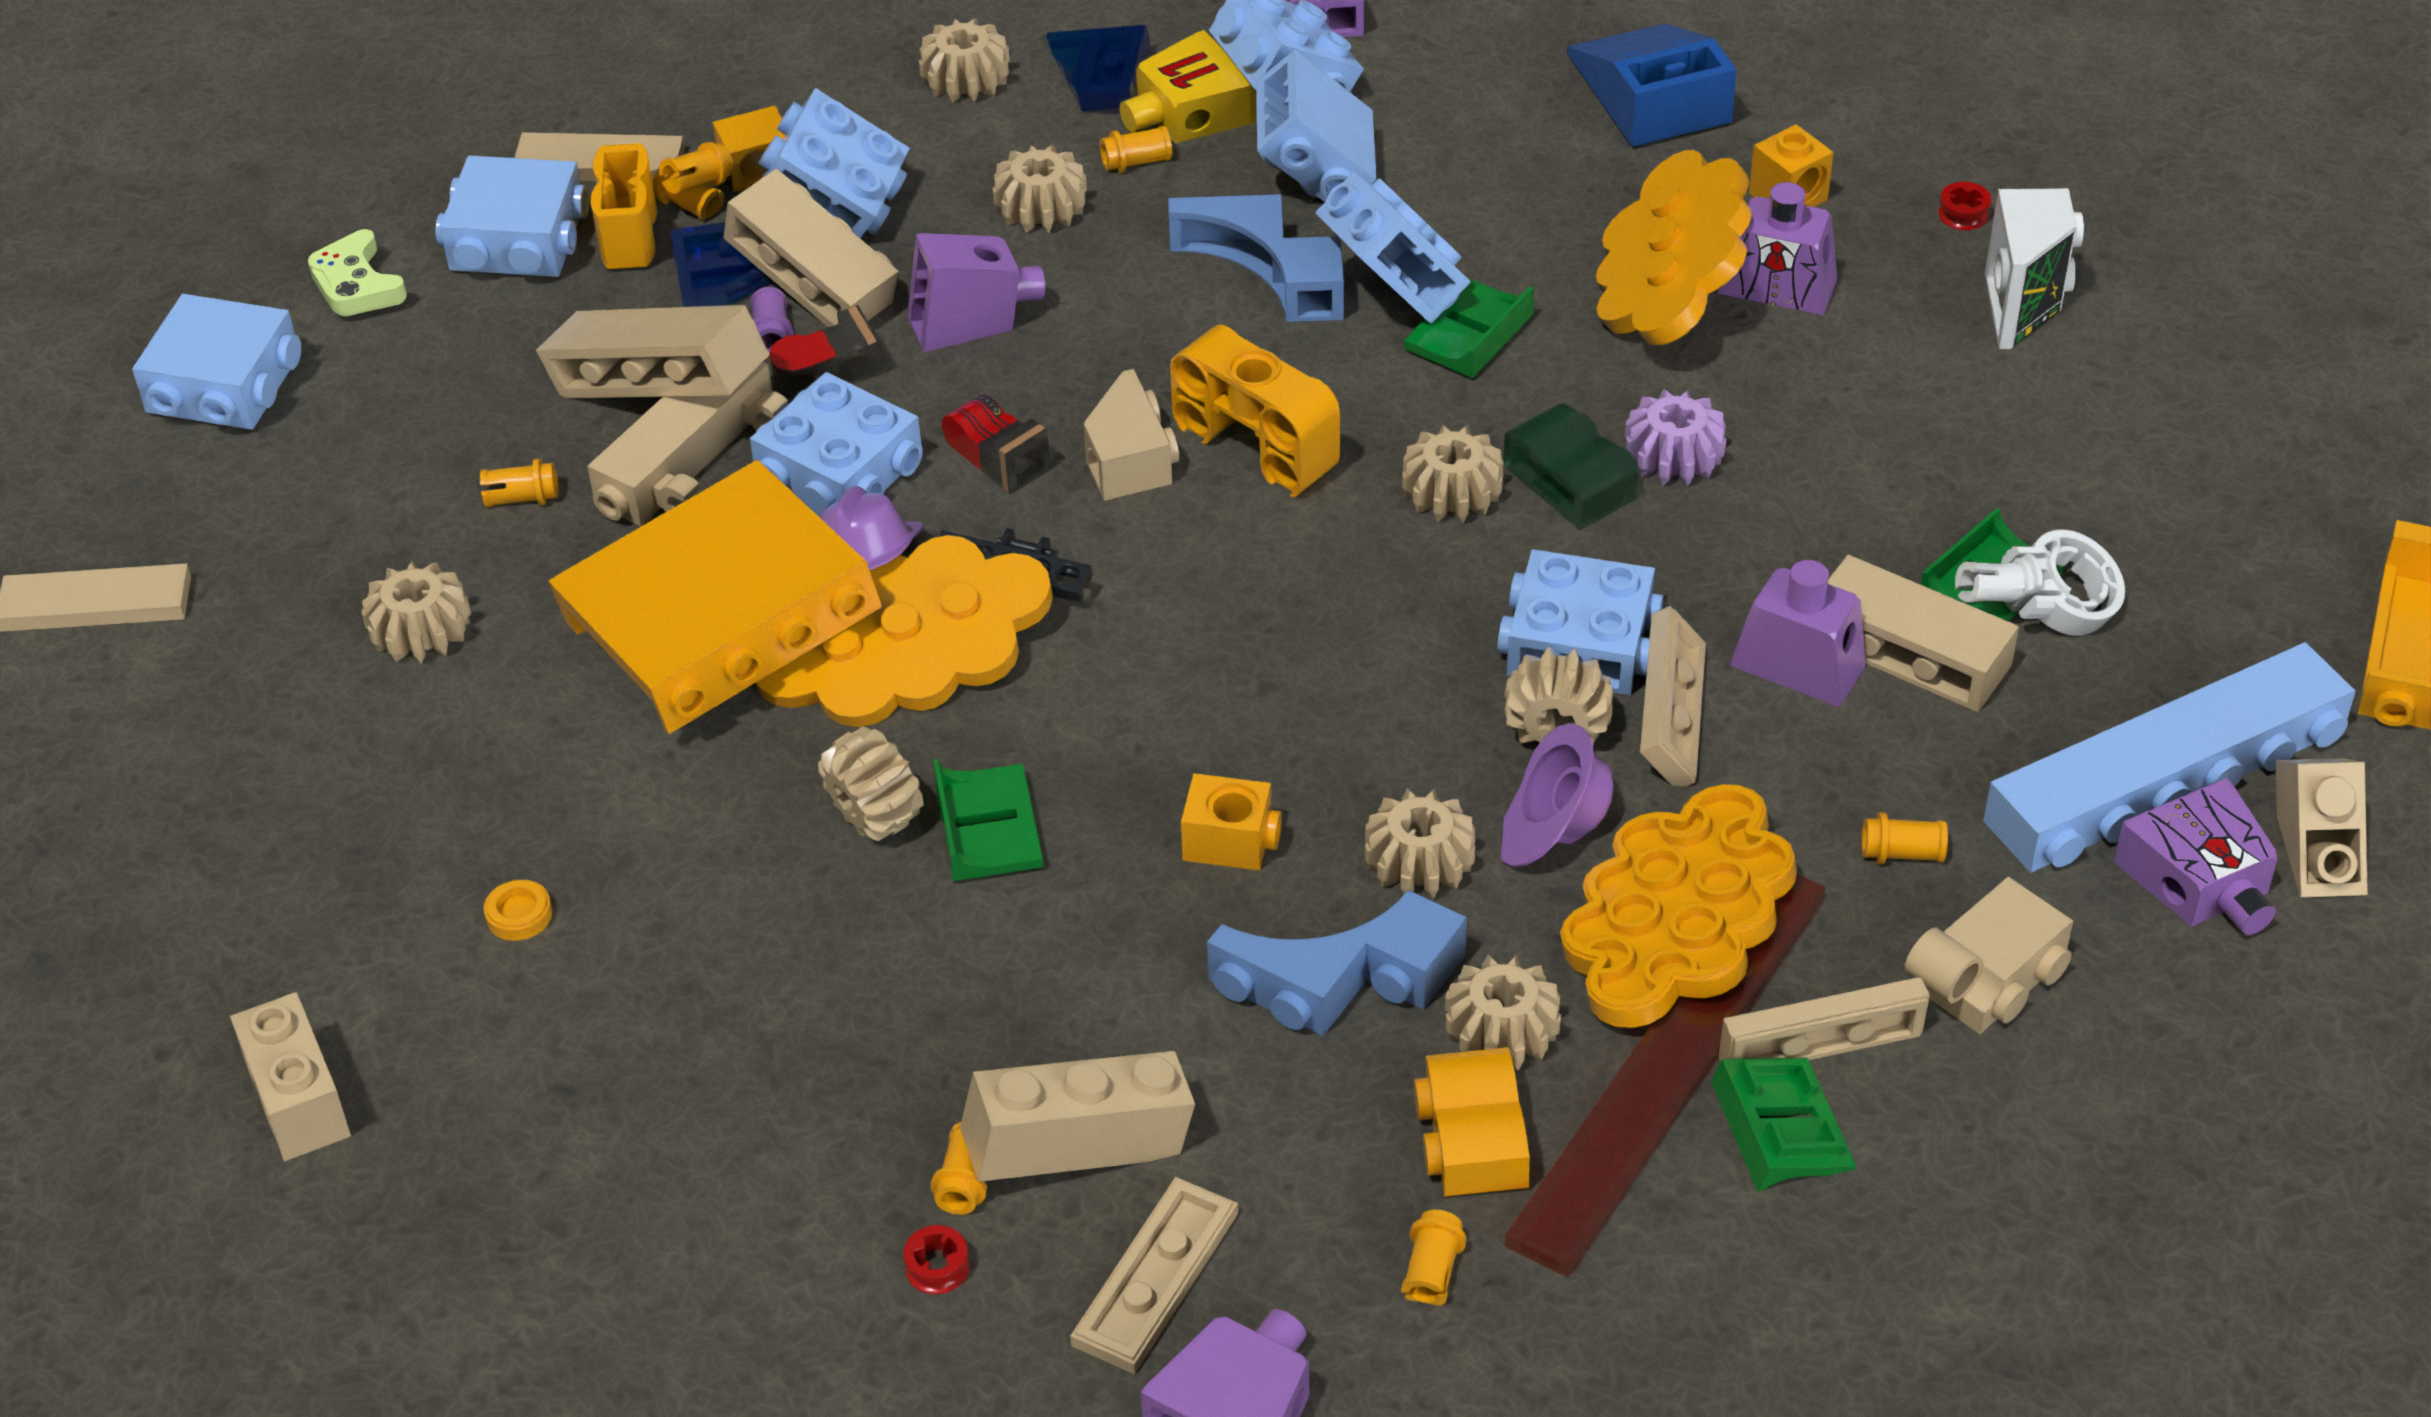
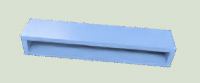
M2304 642L1991 781L1983 821L2030 873L2051 863L2055 867L2066 866L2073 862L2086 847L2104 839L2110 843L2118 842L2122 823L2125 820L2225 778L2235 787L2243 776L2262 767L2268 771L2276 770V760H2290L2295 752L2310 745L2316 744L2322 748L2333 744L2343 735L2348 726L2347 719L2356 690Z

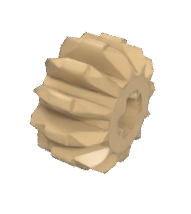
M976 18L968 23H960L954 19L953 24L950 26L934 25L933 34L922 37L921 59L919 60L920 75L923 77L924 85L931 87L934 97L947 93L951 102L954 103L960 98L961 94H968V98L975 103L979 91L995 96L996 86L1007 83V75L1009 74L1008 63L1010 62L1009 47L1006 45L1005 36L997 34L995 25L986 24L980 26Z
M1030 145L1028 152L1010 151L1008 161L997 163L994 175L995 186L992 188L993 201L997 205V213H1002L1005 217L1007 226L1020 222L1025 233H1027L1035 224H1042V227L1049 234L1053 221L1070 227L1073 215L1083 214V206L1086 203L1085 192L1087 191L1086 174L1083 173V165L1075 162L1073 152L1057 153L1054 145H1050L1045 150H1037Z
M1442 425L1437 435L1420 432L1418 442L1407 446V451L1403 458L1402 488L1405 491V498L1413 499L1416 513L1428 511L1433 507V513L1438 523L1447 515V512H1455V516L1462 524L1469 513V509L1485 516L1490 502H1498L1499 494L1502 492L1504 462L1501 458V450L1491 445L1488 434L1471 436L1468 425L1459 432H1451L1444 425Z
M411 561L407 570L398 572L387 568L385 580L369 582L368 597L362 601V617L365 628L368 629L370 640L376 646L378 652L388 650V653L392 655L395 662H398L409 651H412L415 658L422 664L426 655L425 650L433 648L435 652L446 656L448 641H464L465 625L470 624L469 616L471 615L468 597L464 595L462 583L457 579L455 572H443L437 562L431 563L423 569H418L414 562Z
M1549 646L1541 656V659L1525 655L1522 663L1518 666V670H1513L1510 678L1507 679L1504 694L1506 698L1504 711L1507 717L1506 725L1517 728L1520 743L1536 740L1540 744L1543 738L1556 727L1573 723L1586 729L1594 745L1599 733L1606 732L1607 725L1611 722L1613 709L1611 677L1601 674L1598 659L1580 662L1575 648L1567 656H1558Z
M862 726L855 732H847L832 742L833 746L821 754L818 768L819 774L824 779L823 788L833 799V806L841 811L846 823L854 825L858 834L862 836L867 835L871 839L880 841L889 834L893 836L909 825V821L920 813V808L924 803L923 794L918 789L919 780L912 774L908 766L909 761L903 759L898 752L896 744L889 743L882 732Z
M1407 788L1401 802L1390 798H1383L1378 813L1369 815V822L1365 827V860L1368 863L1369 870L1377 871V878L1380 879L1382 888L1394 885L1400 880V889L1404 895L1408 890L1413 892L1415 885H1424V890L1434 899L1439 890V881L1443 885L1457 890L1459 882L1462 880V873L1471 872V865L1475 861V827L1472 824V817L1463 814L1458 799L1440 802L1435 788L1426 797H1416Z
M1488 954L1482 964V969L1463 965L1462 972L1458 976V982L1450 984L1449 991L1446 993L1445 1011L1448 1012L1446 1014V1031L1449 1034V1041H1460L1459 1049L1462 1052L1509 1047L1513 1066L1517 1071H1519L1524 1062L1525 1053L1543 1060L1544 1054L1548 1050V1041H1556V1035L1560 1031L1561 1014L1558 1013L1560 995L1557 991V984L1546 982L1542 965L1525 970L1522 969L1517 954L1508 964H1498Z

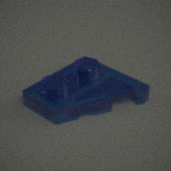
M1146 24L1047 32L1046 39L1049 49L1082 111L1119 109L1121 102L1137 96L1136 69L1140 62L1146 60L1150 45Z
M725 222L670 230L683 307L728 306L774 282L724 239Z

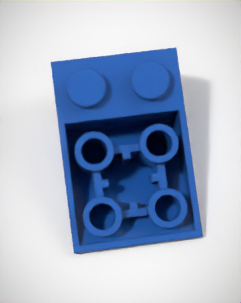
M1663 23L1567 47V54L1631 147L1732 122L1737 69L1712 37Z

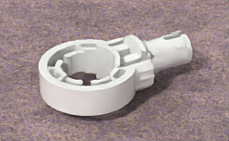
M2070 530L2047 532L2031 547L2013 546L2002 557L2001 564L1964 562L1959 566L1955 576L1956 590L1973 589L1972 591H1961L1958 594V597L1963 602L2004 601L2007 608L2011 611H2018L2023 607L2019 611L2021 618L2040 619L2050 628L2072 636H2083L2098 630L2121 608L2125 598V585L2122 574L2109 553L2091 538ZM2069 561L2074 562L2071 570L2084 581L2083 586L2090 599L2089 601H2080L2079 598L2069 593L2071 588L2060 577L2056 564L2065 566ZM2100 603L2102 604L2101 611L2092 612Z

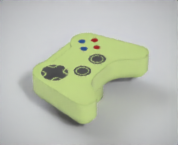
M358 230L312 253L308 258L312 279L330 308L340 316H351L399 305L407 297L404 281L401 276L377 273L369 265L368 262L377 252L374 233L371 230Z

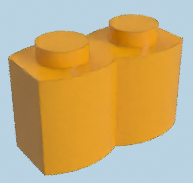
M642 143L602 145L593 159L596 186L591 194V207L602 263L607 269L647 267L652 261L656 250L653 224L657 217V206L647 150Z
M1509 1047L1425 1056L1426 1077L1414 1079V1096L1418 1121L1431 1119L1433 1133H1423V1150L1427 1176L1441 1175L1444 1197L1529 1188V1149Z

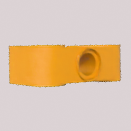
M1222 324L1212 327L1171 359L1172 413L1178 428L1183 432L1189 429L1204 438L1201 443L1207 444L1235 421H1239L1254 430L1255 436L1260 438V466L1266 481L1271 485L1277 482L1292 491L1293 493L1289 496L1293 498L1339 463V403L1334 393L1321 380L1309 377L1280 360L1272 352L1261 349L1239 336L1230 327Z

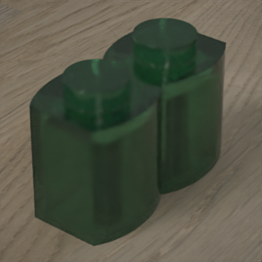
M1559 403L1505 432L1504 466L1578 530L1581 531L1635 500L1638 466L1634 457L1624 447H1619L1611 440L1599 436L1596 425L1586 414L1579 413L1573 407Z

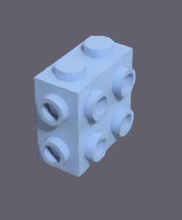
M1226 0L1209 29L1213 37L1255 90L1256 81L1294 49L1349 92L1364 70L1349 51L1351 44L1344 37L1333 32L1325 22L1327 15L1319 7L1307 1L1301 0L1297 5L1284 0Z
M1295 49L1256 81L1257 151L1269 166L1275 169H1282L1298 181L1302 189L1310 197H1319L1324 202L1331 190L1338 184L1343 183L1354 171L1372 186L1376 180L1373 110Z
M815 88L803 106L793 101L781 119L776 130L784 134L783 139L776 135L758 163L766 168L763 177L777 168L792 182L806 188L811 197L830 214L844 220L852 232L859 238L862 237L865 231L874 236L884 223L891 207L883 203L884 200L891 201L906 179L907 173L900 169L910 148L846 108L840 102Z
M468 155L460 177L453 178L451 182L450 202L446 212L440 213L436 221V241L439 247H444L449 270L559 277L567 254L572 255L575 251L577 242L576 228L579 219H585L589 211V189L587 185H581L577 162Z
M1354 171L1343 183L1338 184L1331 190L1325 203L1315 212L1372 270L1430 324L1443 311L1455 303L1459 294L1471 282L1455 267L1462 256L1380 178L1370 186Z
M181 294L132 370L145 412L253 430L266 408H270L273 405L277 396V390L289 371L298 365L301 356V341L295 335L289 310Z
M825 372L807 389L798 393L789 405L768 423L763 424L750 438L753 462L758 459L818 516L827 507L841 500L846 490L852 486L862 487L867 493L884 494L885 490L901 475L907 477L914 473L923 456L918 416L828 372Z
M1532 549L1525 574L1515 572L1513 577L1509 609L1515 610L1514 617L1503 616L1499 630L1497 652L1508 654L1507 675L1511 676L1513 670H1518V666L1522 663L1525 655L1541 659V656L1549 646L1558 656H1567L1575 648L1580 662L1598 659L1601 674L1611 677L1614 693L1631 695L1636 675H1647L1650 638H1645L1646 630L1650 631L1652 614L1663 609L1664 595L1653 594L1655 568Z

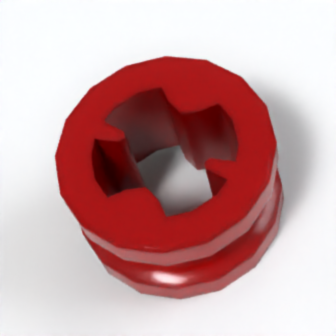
M1963 181L1951 183L1941 192V206L1938 210L1939 218L1944 224L1957 230L1970 231L1979 229L1989 219L1988 210L1991 207V194L1986 188L1976 183Z
M943 1225L926 1226L915 1231L907 1239L904 1246L903 1254L906 1277L911 1285L919 1291L932 1295L945 1294L958 1288L966 1280L970 1270L967 1242L962 1234L952 1227ZM942 1250L947 1266L941 1269H931L926 1253Z

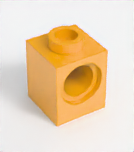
M776 106L712 122L716 145L721 144L725 146L733 160V171L727 179L734 192L745 190L762 179L766 168L758 164L762 155L776 135L782 139L784 137L783 133L776 130L782 119Z
M1795 124L1754 145L1749 194L1753 197L1770 198L1773 186L1789 182L1797 184L1804 189L1805 206L1815 207L1828 200L1834 152Z
M1193 773L1181 819L1182 860L1260 871L1265 849L1277 850L1281 834L1282 812L1271 810V783Z

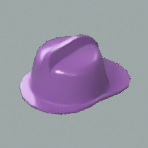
M852 486L847 489L841 500L827 507L819 515L828 526L867 561L869 570L882 566L899 556L908 547L911 540L923 531L925 527L921 522H904L895 505L888 497L879 493H867L864 488L859 486Z
M1573 723L1560 725L1548 733L1534 750L1526 768L1523 781L1504 817L1501 861L1512 867L1529 865L1544 856L1557 842L1571 844L1595 829L1606 815L1614 788L1612 770L1602 759L1594 754L1592 739L1585 728Z

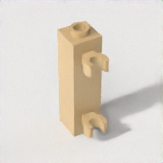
M762 362L729 396L662 397L587 466L593 501L597 509L611 520L617 521L622 517L636 525L643 526L661 508L667 512L688 500L700 489L699 482L694 477L749 425H752L757 431L763 424L768 423L788 405V400L784 396L772 391L768 363Z

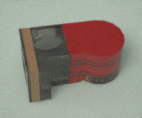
M859 305L837 312V325L809 335L795 334L785 336L775 342L770 349L769 359L773 383L777 393L787 399L794 400L798 393L807 389L825 372L850 384L884 374L879 339ZM796 377H803L801 380H793Z
M980 394L944 416L941 421V428L946 442L1010 495L1051 470L1047 429L1032 418L1022 423L1011 414L1007 415L999 403L987 394ZM1022 456L1029 462V466L1024 472L1016 475L1015 459Z

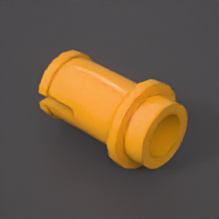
M1166 126L1120 135L1118 130L1110 131L1109 137L1100 139V155L1106 171L1117 169L1119 174L1125 173L1126 167L1164 160L1171 161L1172 144Z
M713 142L702 143L697 151L674 158H666L659 165V176L672 172L680 173L678 177L661 181L664 188L671 194H677L683 190L705 183L711 186L721 185L733 171V160L728 149L721 144L716 145Z
M659 168L655 172L652 179L653 188L657 199L661 203L667 205L671 201L698 216L702 221H705L706 218L709 219L722 209L725 196L723 191L718 188H713L705 183L683 190L677 194H671L664 188L661 181L678 177L680 173L672 172L659 176Z
M535 458L533 465L480 470V485L506 484L504 489L481 491L486 508L495 505L538 501V504L543 506L546 505V499L558 498L559 485L556 467L554 463L543 464L541 458Z
M1886 812L1877 813L1876 819L1865 818L1863 821L1861 835L1863 858H1876L1877 865H1884L1886 859L1934 860L1941 863L1946 859L1948 846L1946 821L1927 822L1888 819Z
M959 1122L951 1129L943 1166L932 1176L930 1189L934 1195L935 1203L940 1209L951 1214L965 1215L971 1213L976 1205H980L986 1197L987 1185L985 1181H977L960 1129L961 1122Z
M1428 1210L1421 1215L1420 1219L1413 1222L1409 1236L1414 1246L1406 1278L1401 1286V1293H1405L1404 1297L1407 1300L1438 1306L1445 1304L1448 1297L1447 1289L1455 1256L1464 1250L1467 1242L1466 1234L1462 1230V1221L1454 1214L1443 1210Z

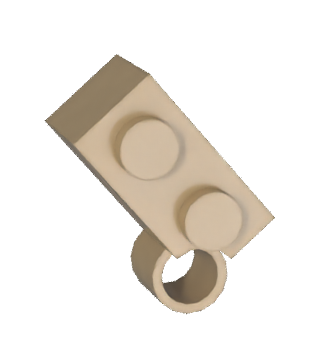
M2007 877L1944 932L1937 927L1925 932L1911 949L1905 962V971L1914 978H1922L1929 992L1930 1000L1981 1034L1997 1019L2003 1023L2012 1021L2024 1007L2029 991L2040 981L2049 986L2061 977L2069 965L2072 956L2067 948L2073 920L2010 877Z

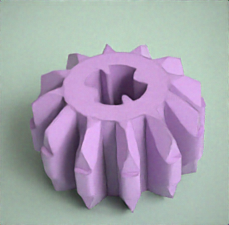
M1663 389L1659 399L1642 397L1639 407L1630 411L1629 419L1626 421L1625 452L1628 455V463H1637L1641 478L1658 471L1662 486L1670 480L1671 475H1679V479L1687 487L1694 477V473L1709 479L1715 465H1721V459L1725 455L1726 425L1723 421V413L1712 409L1710 398L1691 399L1689 390L1681 396H1672L1667 390Z

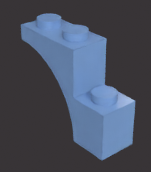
M1281 194L1168 198L1170 251L1213 255L1230 260L1251 270L1267 282L1275 291L1284 308L1286 322L1343 320L1344 280L1341 238L1339 236L1283 238Z
M1408 890L1397 903L1375 919L1351 930L1325 937L1275 939L1248 934L1221 924L1207 941L1208 980L1213 982L1216 989L1230 1000L1241 1002L1248 999L1269 1009L1276 1020L1287 1028L1300 1030L1306 1027L1324 1036L1365 982L1372 984L1375 991L1387 1001L1392 1003L1407 1001L1425 1009L1465 957L1467 917Z

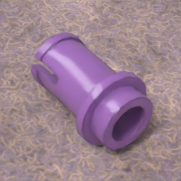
M763 287L757 290L750 300L753 320L768 352H770L771 347L776 341L785 336L794 335L793 326L787 319V299L784 300L785 294L774 287Z

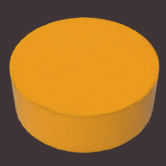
M512 880L499 885L489 893L483 907L489 930L497 937L511 941L525 940L539 934L547 927L552 918V906L547 890L542 885L530 880Z

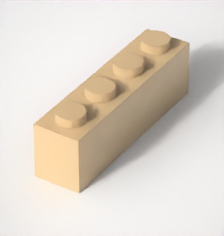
M745 305L576 311L536 349L559 395L566 398L729 396L770 355Z

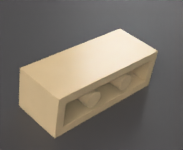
M777 168L728 202L724 239L831 330L843 337L851 334L848 308L856 306L866 323L893 303L899 271L893 267L891 261L883 253L874 251L852 232L844 220L830 214L811 197L806 188L792 182Z
M1849 554L1828 580V584L1854 593L1861 600L1866 664L1979 712L2012 666L2019 626Z
M1175 1051L975 1071L972 1074L960 1129L978 1182L1146 1163L1180 1154L1195 1102Z

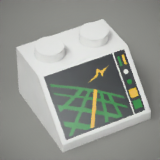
M2069 188L1998 189L1985 277L1999 349L2013 348L2060 312L2064 292L2073 291L2075 262L2071 254L2073 247H2081L2084 223L2082 213L2073 211Z

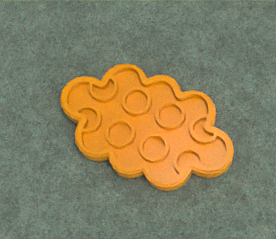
M1684 150L1661 162L1648 175L1643 183L1640 199L1623 209L1612 219L1605 229L1602 238L1603 247L1609 254L1604 258L1596 273L1597 283L1604 290L1596 310L1598 317L1610 331L1615 334H1628L1637 331L1644 341L1650 345H1665L1676 341L1687 334L1698 323L1704 314L1708 294L1727 284L1738 273L1744 264L1747 254L1746 245L1740 237L1750 224L1752 212L1743 199L1750 183L1748 175L1737 161L1731 158H1720L1708 163L1702 154L1696 150Z
M946 535L932 538L919 545L909 558L899 555L890 562L870 570L882 605L880 609L759 680L755 685L761 696L776 706L796 708L820 703L830 719L841 725L853 727L874 725L885 720L893 713L897 706L916 711L934 709L945 703L955 692L959 684L976 687L992 684L1005 677L1015 666L1019 654L1016 632L1038 623L1050 609L1053 594L1049 573L1040 561L1029 555L1010 553L985 560L984 555L976 544L963 537Z
M1721 784L1712 786L1693 795L1683 806L1679 814L1651 812L1629 820L1615 834L1612 844L1614 858L1594 866L1585 876L1582 886L1586 904L1574 910L1564 920L1560 936L1566 962L1575 971L1587 975L1585 984L1591 1011L1602 1022L1615 1027L1627 1028L1648 1025L1665 1016L1675 1004L1678 996L1708 998L1729 991L1736 987L1746 974L1748 966L1746 949L1767 940L1775 931L1777 916L1774 901L1784 896L1794 885L1797 875L1796 861L1791 844L1782 836L1768 831L1767 808L1763 798L1754 790L1740 785Z

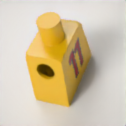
M1205 30L1196 32L1140 62L1136 69L1137 96L1121 102L1119 107L1122 121L1129 132L1134 133L1158 124L1159 126H1166L1170 138L1175 143L1257 122L1256 90L1224 49Z

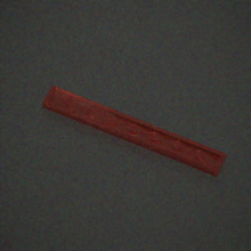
M1797 874L1791 889L1784 896L1774 901L1777 916L1775 931L1767 940L1746 949L1748 966L1745 976L1737 986L1721 995L1708 998L1678 996L1675 1004L1666 1015L1651 1024L1505 1234L1506 1248L1567 1278L1570 1276L1719 1055L1723 1018L1746 1014L1823 901L1825 886Z

